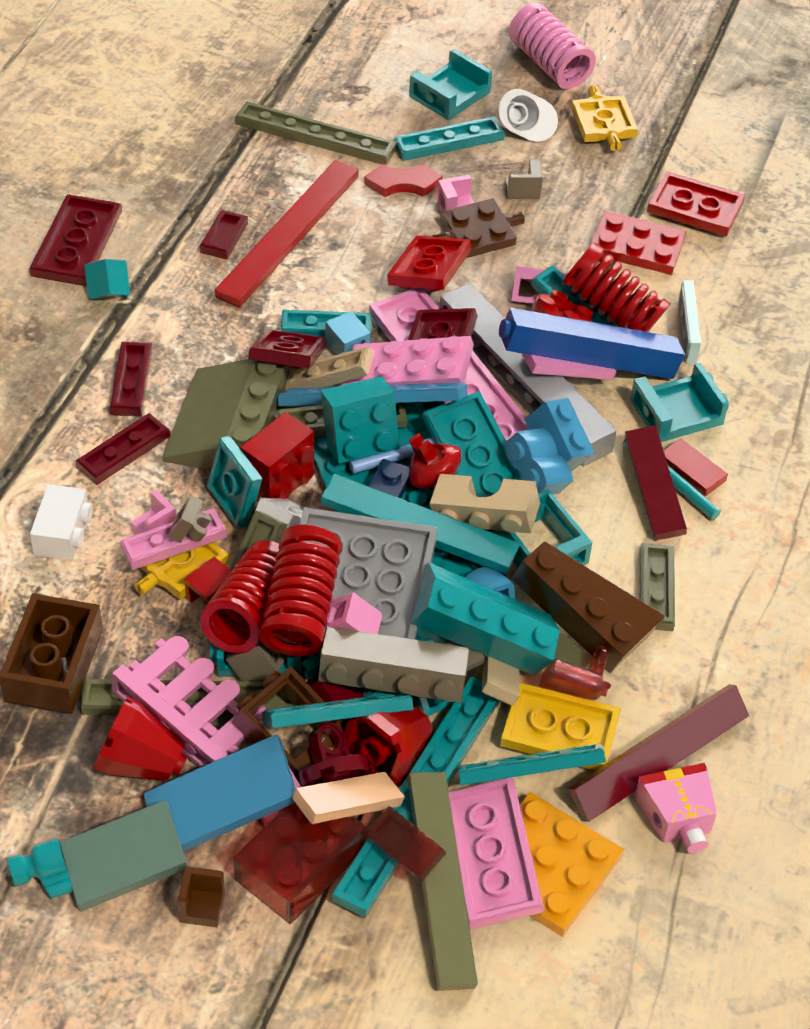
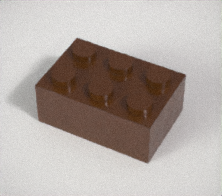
M32 593L0 672V685L4 702L73 714L84 679L87 676L103 632L100 605Z

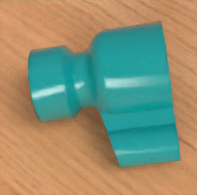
M58 838L33 846L30 854L27 856L18 854L7 858L15 887L27 884L31 878L37 877L42 882L51 899L74 892Z

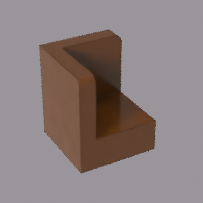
M185 866L178 896L180 923L218 928L225 896L224 873L222 871Z

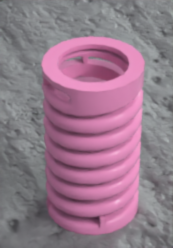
M532 3L523 7L514 16L509 27L510 39L550 76L559 87L566 90L581 85L591 75L596 63L594 52L549 12L545 6L540 3Z

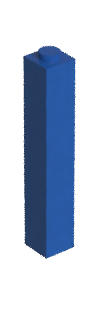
M510 308L506 318L502 319L499 325V337L502 338L506 351L674 379L685 356L677 337Z

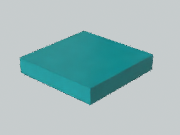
M231 436L220 438L207 487L238 529L245 528L249 525L262 477Z

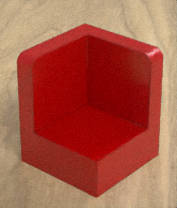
M216 557L211 558L184 578L186 599L193 602L201 596L204 600L210 601L232 570Z

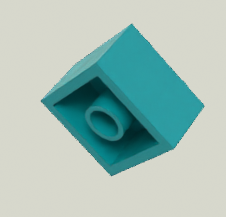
M382 376L321 390L327 447L339 464L400 449L395 393Z

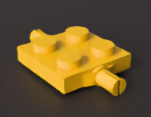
M592 85L588 88L589 98L572 100L571 109L584 142L607 140L610 149L618 151L622 147L620 140L637 138L638 128L625 96H603L600 93L599 87L597 85L593 87Z
M212 542L140 567L148 575L135 583L134 588L143 596L154 586L159 585L181 600L186 596L184 578L213 557L227 565L229 563V554L220 548L216 542Z

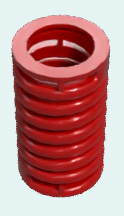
M594 242L575 263L561 285L571 287L570 291L574 295L581 293L580 300L585 303L589 302L591 309H598L597 313L599 316H607L606 320L609 324L616 323V327L649 332L671 303L666 299L660 300L657 298L658 293L655 290L650 291L645 296L649 290V286L646 283H642L636 289L640 283L638 276H633L624 286L631 276L629 269H624L614 280L622 269V264L618 261L605 273L613 262V256L610 254L605 256L603 248Z
M302 524L290 526L281 534L278 546L279 551L276 555L271 586L268 590V598L265 604L266 609L263 613V622L259 630V639L264 645L276 652L291 656L314 655L323 646L326 632L325 626L328 622L327 615L330 612V603L333 598L332 592L335 588L334 581L337 578V568L340 564L339 556L343 549L341 540L333 532L318 526ZM303 541H316V542L323 543V544H325V545H322V544H319V543H313V542H303ZM277 638H279L280 640L289 642V643L299 644V646L289 645V644L283 643V642L279 641Z
M262 540L250 545L203 609L200 618L201 628L209 641L219 649L228 653H246L252 650L259 642V630L263 622V613L266 609L265 604L268 598V590L271 586L279 543Z

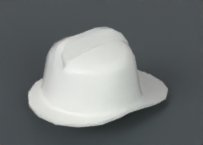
M522 89L510 90L500 100L498 108L499 119L509 131L534 142L545 141L556 131L558 124L557 112L546 100Z

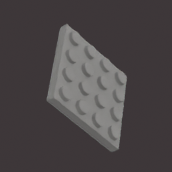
M304 507L299 525L306 524L325 528L338 536L343 545L339 556L340 564L337 568V578L334 581L335 588L332 592V600L353 592L382 613L378 634L416 640L418 627L411 624L425 565L428 562L432 563L438 527ZM303 541V542H313V543H319V544L325 545V544H323V543L316 542V541Z

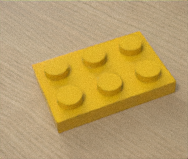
M519 682V698L514 706L511 705L500 746L528 754L600 743L604 748L606 763L581 766L596 771L608 763L621 708Z

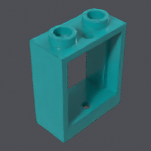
M549 489L539 493L540 505L535 522L544 519L560 538L563 544L555 548L583 565L588 564L593 542ZM492 530V533L520 543L518 552L513 560L514 564L519 567L521 562L531 552L516 533Z

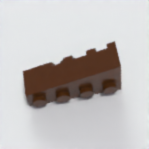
M545 541L521 562L511 579L546 613L550 614L553 620L609 673L614 671L646 640L665 618L664 614Z

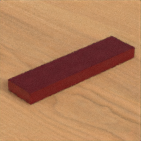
M656 425L625 431L626 443L655 541L686 535V523Z

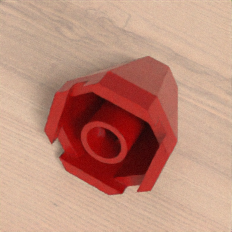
M127 696L93 768L109 775L168 781L172 773L175 775L180 774L188 756L182 753L185 745L141 702Z
M413 707V710L376 712L368 716L354 717L348 720L344 734L351 754H366L369 756L372 773L370 774L386 772L396 785L404 779L429 741L433 729L428 716L419 708Z

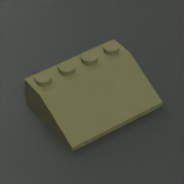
M245 359L198 368L163 454V462L211 470L220 438L231 436L240 448L276 419L277 410L280 408L278 405V395L285 391L286 365Z

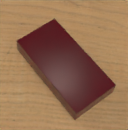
M221 210L200 244V253L227 260L248 225V216Z

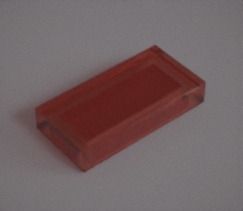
M390 806L365 833L372 843L421 882L446 855V851L442 846Z

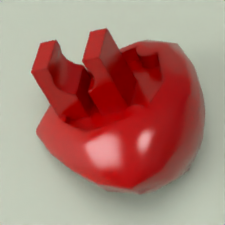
M417 433L408 440L414 451L409 464V479L412 486L420 489L434 490L440 474L456 475L461 464L460 447L446 443L431 444L429 440L424 441L420 433Z

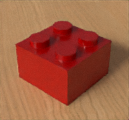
M286 412L240 447V450L262 477L256 499L258 502L260 498L288 499L294 490L300 485L308 483L314 475V431Z

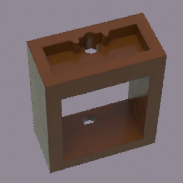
M289 667L282 674L278 671L271 674L262 683L261 686L264 690L257 696L251 692L244 697L236 706L239 712L232 722L252 744H255L272 735L253 715L281 691L296 706L322 703L324 701L292 667ZM341 719L313 723L316 728L325 723H334L343 732L346 729V724ZM322 732L320 736L321 742L325 748L331 750L334 747V741L329 734ZM309 747L295 759L284 749L289 767L297 780L299 779L298 773L302 769L313 765Z

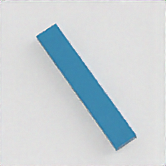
M467 384L389 385L395 393V403L460 401L468 395ZM333 387L290 388L278 395V405H322L321 390Z

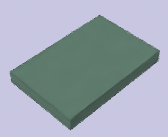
M166 800L60 842L77 906L81 912L185 870V866H188Z

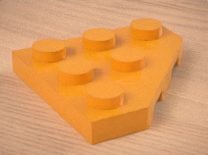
M530 792L520 804L545 911L530 916L563 937L621 859L624 849Z

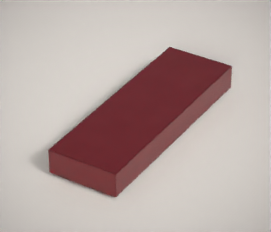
M121 342L110 404L111 415L142 417L152 356V343Z
M148 413L75 460L76 468L94 484L98 485L170 437V429L151 413Z

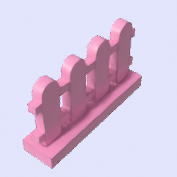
M175 636L167 642L161 638L155 643L156 651L141 664L135 660L129 665V669L122 664L112 673L111 691L123 702L127 696L141 702L185 745L182 753L187 755L198 767L201 768L240 750L237 745L246 736L232 722L239 712V709L236 707L238 705L236 700L240 692L239 684L234 680L228 679L222 681L217 686L210 680L214 671V664L211 660L199 658L191 664L184 657L188 653V642L185 638ZM174 666L178 667L182 673L167 686L159 680ZM201 687L208 694L191 708L185 701ZM265 706L253 715L261 724L263 722L262 712L266 710ZM227 709L234 717L221 729L217 730L211 723Z

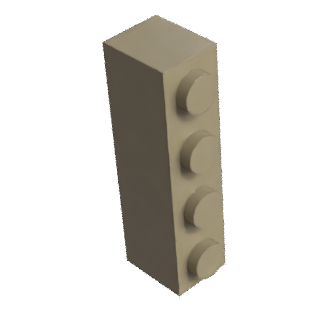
M327 626L321 652L318 681L461 703L469 648Z

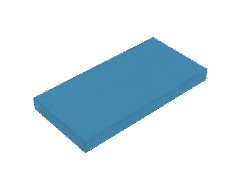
M275 734L144 793L147 807L164 800L167 801L183 851H187L296 803L292 798L296 788L282 740Z

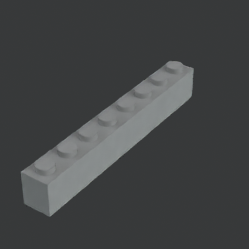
M468 283L441 296L440 309L476 308L478 317L471 336L474 344V353L531 413L546 401L569 398L595 453L581 464L583 467L613 452L616 437L614 426L596 411L593 404L587 401L572 383L568 382L563 376L533 374L522 353L506 351L502 338L499 337V325L502 319L505 318L501 311L495 309L486 300L483 293L478 292Z

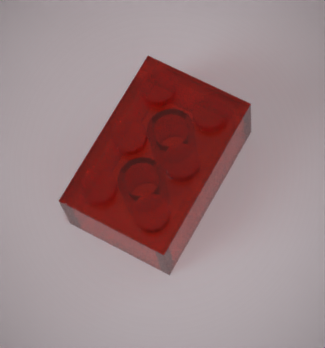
M296 803L285 807L233 857L234 879L291 925L353 863L366 842L367 826L354 816L311 824Z

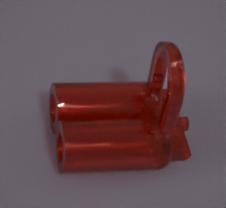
M600 644L596 648L589 669L554 658L551 665L546 666L539 687L593 701L599 699L600 696L606 697L608 690L611 688L609 682L603 681V672L608 654L606 646Z

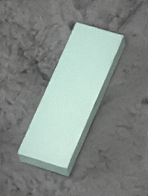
M683 280L678 298L683 350L685 353L684 359L686 364H697L701 347V336L694 281Z

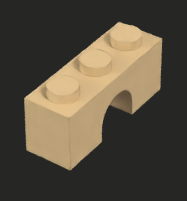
M449 474L439 475L430 501L432 511L483 530H498L511 533H531L540 505L535 481L503 479L500 489L495 494L489 497H477L472 476Z

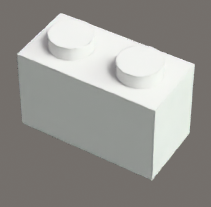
M47 484L30 532L33 555L73 561L76 549L81 548L83 545L85 523H90L93 506L91 503H88L86 489Z

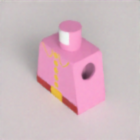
M705 762L640 776L635 798L659 838L664 842L683 839L689 853H698L707 848L708 841L705 834L712 831L716 818V806Z

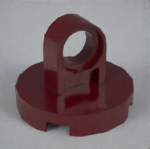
M325 723L310 734L309 748L313 765L302 769L298 776L301 787L369 775L372 773V768L368 755H350L346 736L338 725ZM322 732L332 737L334 741L333 750L325 748L322 744L320 737Z

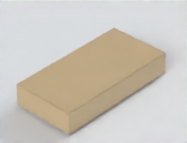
M484 655L482 692L514 706L519 698V669Z

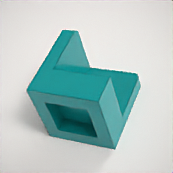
M102 259L84 265L89 299L95 300L106 296L130 295L126 260Z

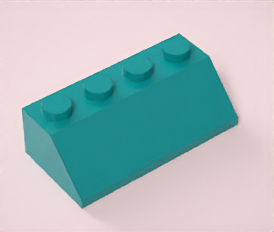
M428 562L425 565L411 624L534 676L554 661L560 630L550 614Z

